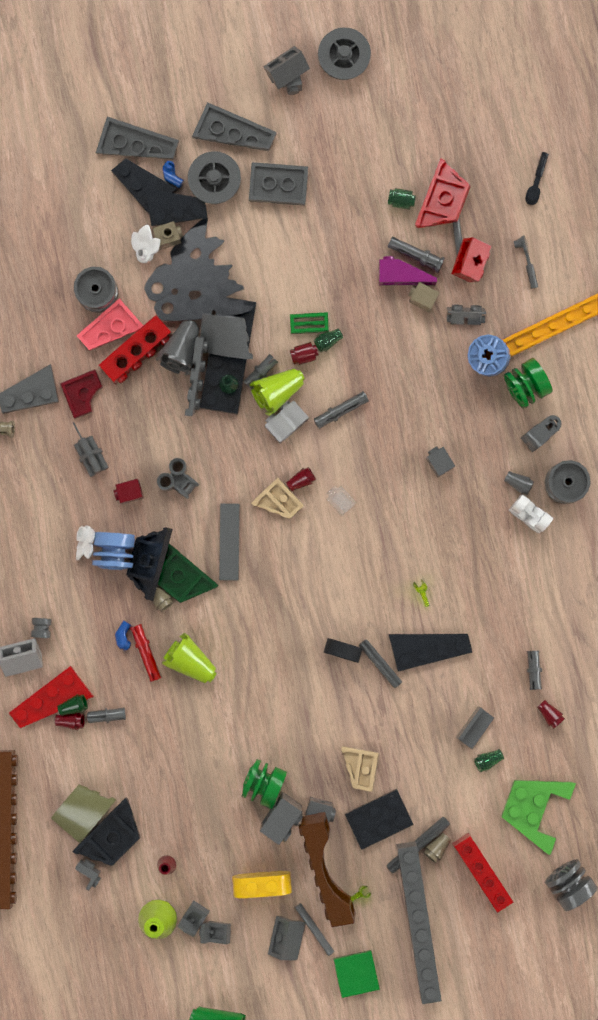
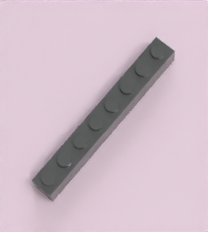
M415 841L396 844L420 999L422 1004L441 1002L417 844Z

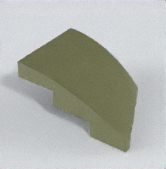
M79 784L53 814L51 819L81 843L114 804L116 799L100 796V792L90 790Z

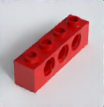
M155 315L103 360L99 367L115 385L118 382L121 384L128 378V373L132 370H138L143 365L142 361L144 359L153 357L157 353L156 349L160 345L164 346L172 336V332ZM149 335H155V342L148 343L146 341ZM135 347L142 348V352L138 356L132 354V350ZM122 359L127 360L125 368L118 367V362Z
M469 833L452 843L497 913L514 903Z

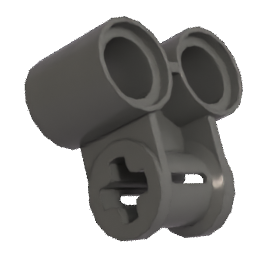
M175 458L169 464L171 474H160L157 478V485L163 491H171L174 488L186 499H189V494L200 484L186 474L187 464L181 458ZM180 462L183 464L181 472L173 470L175 463ZM165 477L171 479V484L168 487L161 485V481Z

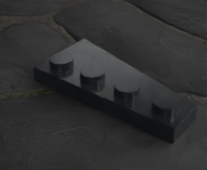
M388 634L398 672L472 653L468 634Z

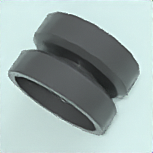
M92 266L82 270L74 281L76 298L85 309L91 312L102 313L118 299L119 290L116 281L108 270L101 267Z
M568 460L551 467L546 474L544 484L545 490L552 500L561 504H571L582 499L587 494L591 481L590 474L581 463ZM565 480H569L570 484L566 485Z

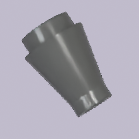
M511 471L508 472L504 480L518 492L528 495L534 484L531 477Z

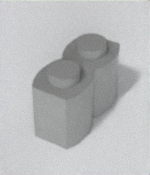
M287 401L280 407V413L277 415L272 414L265 420L267 422L265 428L279 444L309 419L295 401L291 403Z

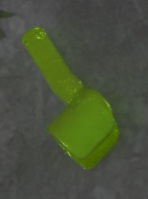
M421 579L422 585L418 587L414 582L413 587L422 596L425 607H428L430 605L425 592L427 585Z
M361 886L358 892L351 896L352 901L360 897H370L371 892L366 895L362 894L363 889L368 886Z

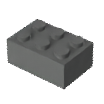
M282 792L273 808L262 821L260 832L278 845L282 841L286 842L291 835L293 824L297 826L303 817L302 805Z

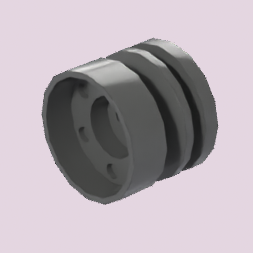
M578 859L559 866L545 880V884L548 888H551L550 891L553 894L560 893L557 901L565 911H570L582 905L598 889L590 876L581 878L586 870L580 867L581 863Z

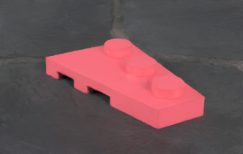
M119 298L83 329L77 337L91 351L132 334L144 325Z

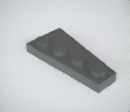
M207 102L192 138L269 151L277 132Z
M107 116L96 154L174 159L179 140Z
M197 336L195 340L192 361L194 367L190 375V383L192 384L187 396L189 408L185 409V416H193L196 410H200L201 399H198V391H202L203 380H200L201 372L205 371L206 363L202 359L203 353H207L208 342H205V337Z

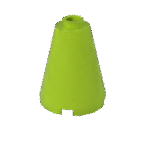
M290 369L250 383V386L254 387L251 393L261 409L265 408L267 410L265 414L271 416L304 385L303 380L305 378L300 370Z
M186 633L181 634L179 637L182 640L180 642L175 641L164 656L166 661H162V664L202 683L211 682L217 674L215 672L216 667Z
M160 899L152 900L145 904L139 913V927L146 936L152 939L166 938L176 927L177 913L167 901Z

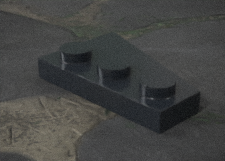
M145 188L151 226L163 225L173 221L177 223L208 218L205 202L197 197Z

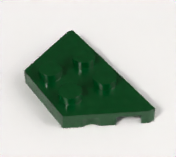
M169 543L158 582L159 586L179 603L219 586Z

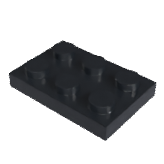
M397 789L345 813L361 850L414 825Z

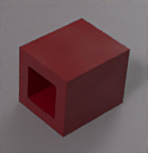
M139 479L116 484V490H113L116 501H120L121 504L144 499Z

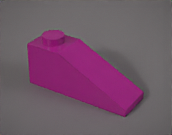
M385 256L383 259H379V286L418 285L419 282L424 285H436L437 283L436 277L399 259H394L393 256Z

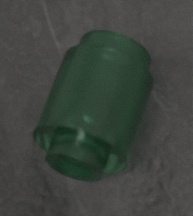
M390 189L388 204L395 208L410 210V206L414 207L416 195H412L413 191Z

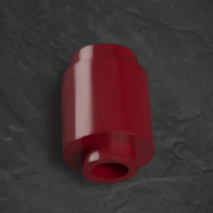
M311 342L295 346L294 349L290 350L294 365L315 361V356H319L316 344L312 345Z

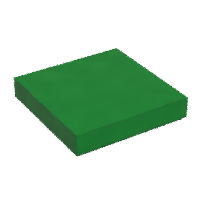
M371 950L333 958L342 998L380 990Z

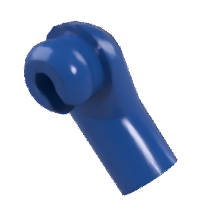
M166 161L162 169L164 179L180 189L184 180L176 176L174 163Z
M124 620L116 631L115 638L120 649L128 650L131 642L127 640L126 633L131 624Z

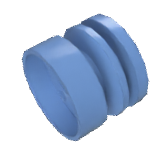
M489 334L480 336L469 346L467 354L469 364L479 374L489 377L497 376L508 367L510 362L509 348L497 336ZM485 351L493 352L491 360L483 357L486 355Z
M95 532L94 545L102 547V551L93 552V556H101V561L92 560V565L110 570L133 568V563L124 562V560L134 556L125 553V549L134 548L135 535Z

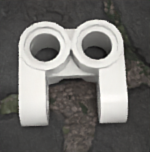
M523 494L518 497L509 509L514 516L524 521L528 527L537 533L543 532L553 520V517L536 507Z

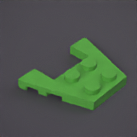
M514 780L501 817L544 852L551 855L556 838L537 831L550 794L552 793L570 800L576 783Z

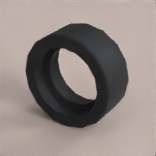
M327 638L324 653L359 663L363 648Z

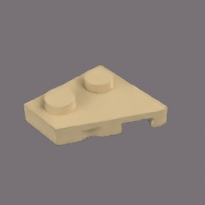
M279 478L270 484L251 503L254 506L289 519L305 506Z
M342 746L341 750L351 777L352 787L372 792L379 753Z

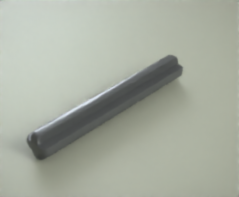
M445 817L439 819L415 840L418 852L450 825ZM398 855L387 864V868L391 873H395L400 868Z

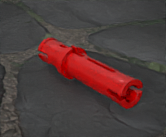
M142 624L131 627L130 630L136 642L135 647L140 652L150 682L162 678L149 646L150 641L145 636Z

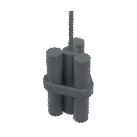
M73 422L81 438L78 440V443L74 444V447L80 456V463L84 464L89 476L93 477L97 473L108 469L109 467L102 455L103 451L101 448H98L93 436L82 438Z

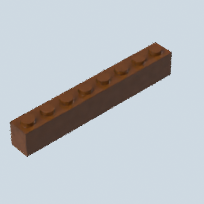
M0 750V909H11L13 904H16L17 899L16 892H13V886L17 881V873L14 872V864L17 863V853L14 852V845L17 844V833H14V825H17V813H14V806H17L18 795L15 794V786L18 784V775L15 774V766H18V755H15V750Z

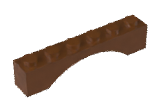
M321 812L303 816L301 824H299V833L305 839L304 849L306 853H309V865L311 870L315 872V885L321 891L319 893L320 901L322 904H325L326 920L330 921L331 927L354 924L356 912L351 896L333 881L325 865L324 848L330 834L326 813Z

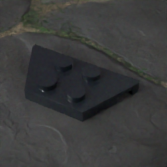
M165 527L162 531H153L146 536L137 537L132 551L134 556L129 562L133 563V568H128L126 575L134 582L136 588L145 594L144 598L146 600H154L173 531L171 528Z
M126 797L72 852L113 866L141 838L128 798Z

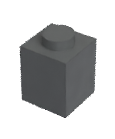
M435 447L428 451L429 456L426 457V460L437 478L455 467L444 447L440 449Z

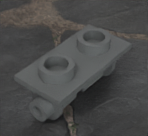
M454 304L451 307H447V311L450 313V315H447V322H450V324H464V317L468 318V325H481V323H485V316H482V314H486V310L480 305H471L470 308H464L463 305Z

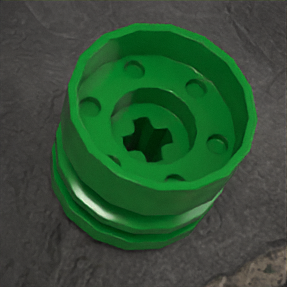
M534 358L521 364L522 373L517 368L512 369V374L510 372L504 374V380L509 393L523 409L529 406L528 402L531 404L535 403L533 393L542 399L553 392L545 371Z
M256 759L243 783L241 797L246 798L248 792L252 791L253 794L250 801H254L259 794L261 795L260 805L272 809L287 771L275 767L271 774L267 773L268 763H265L263 770H260L258 768L261 760Z

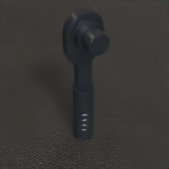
M546 152L541 153L534 184L527 190L525 201L528 205H535L539 200L540 189L538 186L549 156Z

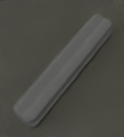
M368 640L360 643L359 646L363 648L364 653L394 688H397L402 683L401 679Z

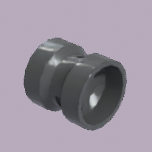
M32 618L34 629L31 631V637L50 638L51 632L48 628L51 625L52 619Z

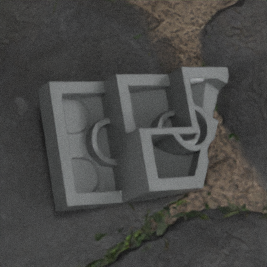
M202 313L201 337H205V342H208L207 353L233 358L253 359V354L249 353L247 345L249 336L246 332L244 318Z

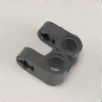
M550 415L521 437L532 453L559 431L562 425L560 418ZM551 424L552 427L548 430L546 427Z

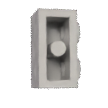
M35 638L0 647V666L5 677L43 667L42 653Z

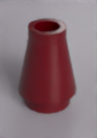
M307 467L305 469L302 468L286 483L292 492L296 489L312 485L316 478L311 469Z
M546 700L537 707L548 726H551L553 729L565 720L562 716L563 713Z
M83 713L55 716V726L77 731L84 728L85 716Z
M162 856L157 862V869L163 875H170L176 869V861L171 856ZM163 865H167L169 869L164 870Z

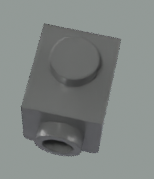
M81 859L75 870L91 879L86 887V890L89 891L91 887L96 888L101 879L98 875L101 871L95 868L93 862Z
M193 900L178 924V928L194 937L210 910Z
M216 921L202 923L199 930L200 943L229 944L231 923Z

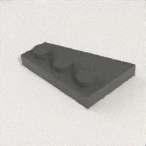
M51 364L0 393V407L3 414L59 402Z

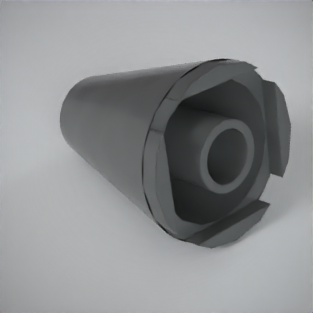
M191 320L183 321L157 354L156 361L160 360L162 367L176 374H179L180 371L185 372L184 375L191 374L194 365L192 361L195 340L199 336L200 330L197 327V323Z

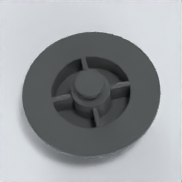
M343 27L330 31L321 40L318 48V59L322 69L331 77L339 80H349L361 75L368 67L371 58V49L367 39L363 34L352 28Z
M218 151L206 152L198 156L192 162L188 171V184L192 193L199 200L208 204H220L228 201L236 194L241 183L240 169L235 160L229 155Z

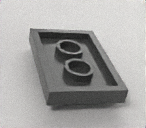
M252 162L249 201L305 206L308 166Z

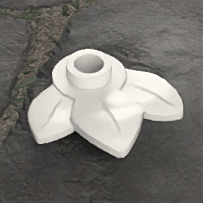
M149 225L143 226L138 233L133 232L131 237V244L136 251V257L139 262L147 263L151 261L160 247V239L152 238Z
M86 525L85 527L81 526L77 532L76 538L79 543L77 545L76 560H79L83 555L89 559L93 552L92 542L95 539V532L90 526Z

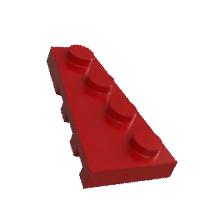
M70 666L10 711L9 714L19 728H22L57 713V706L76 694H83L86 700L94 697V695L73 667Z

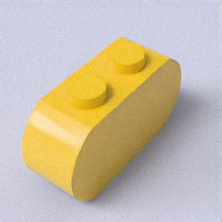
M291 872L243 873L232 876L233 896L235 898L282 896L292 893Z

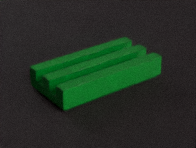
M328 312L290 314L291 334L329 332ZM324 318V321L294 322V319ZM325 325L323 328L294 329L295 326Z

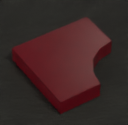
M95 369L60 383L74 419L92 413V398L98 390L103 388Z

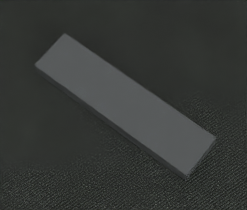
M220 504L219 580H239L240 504Z

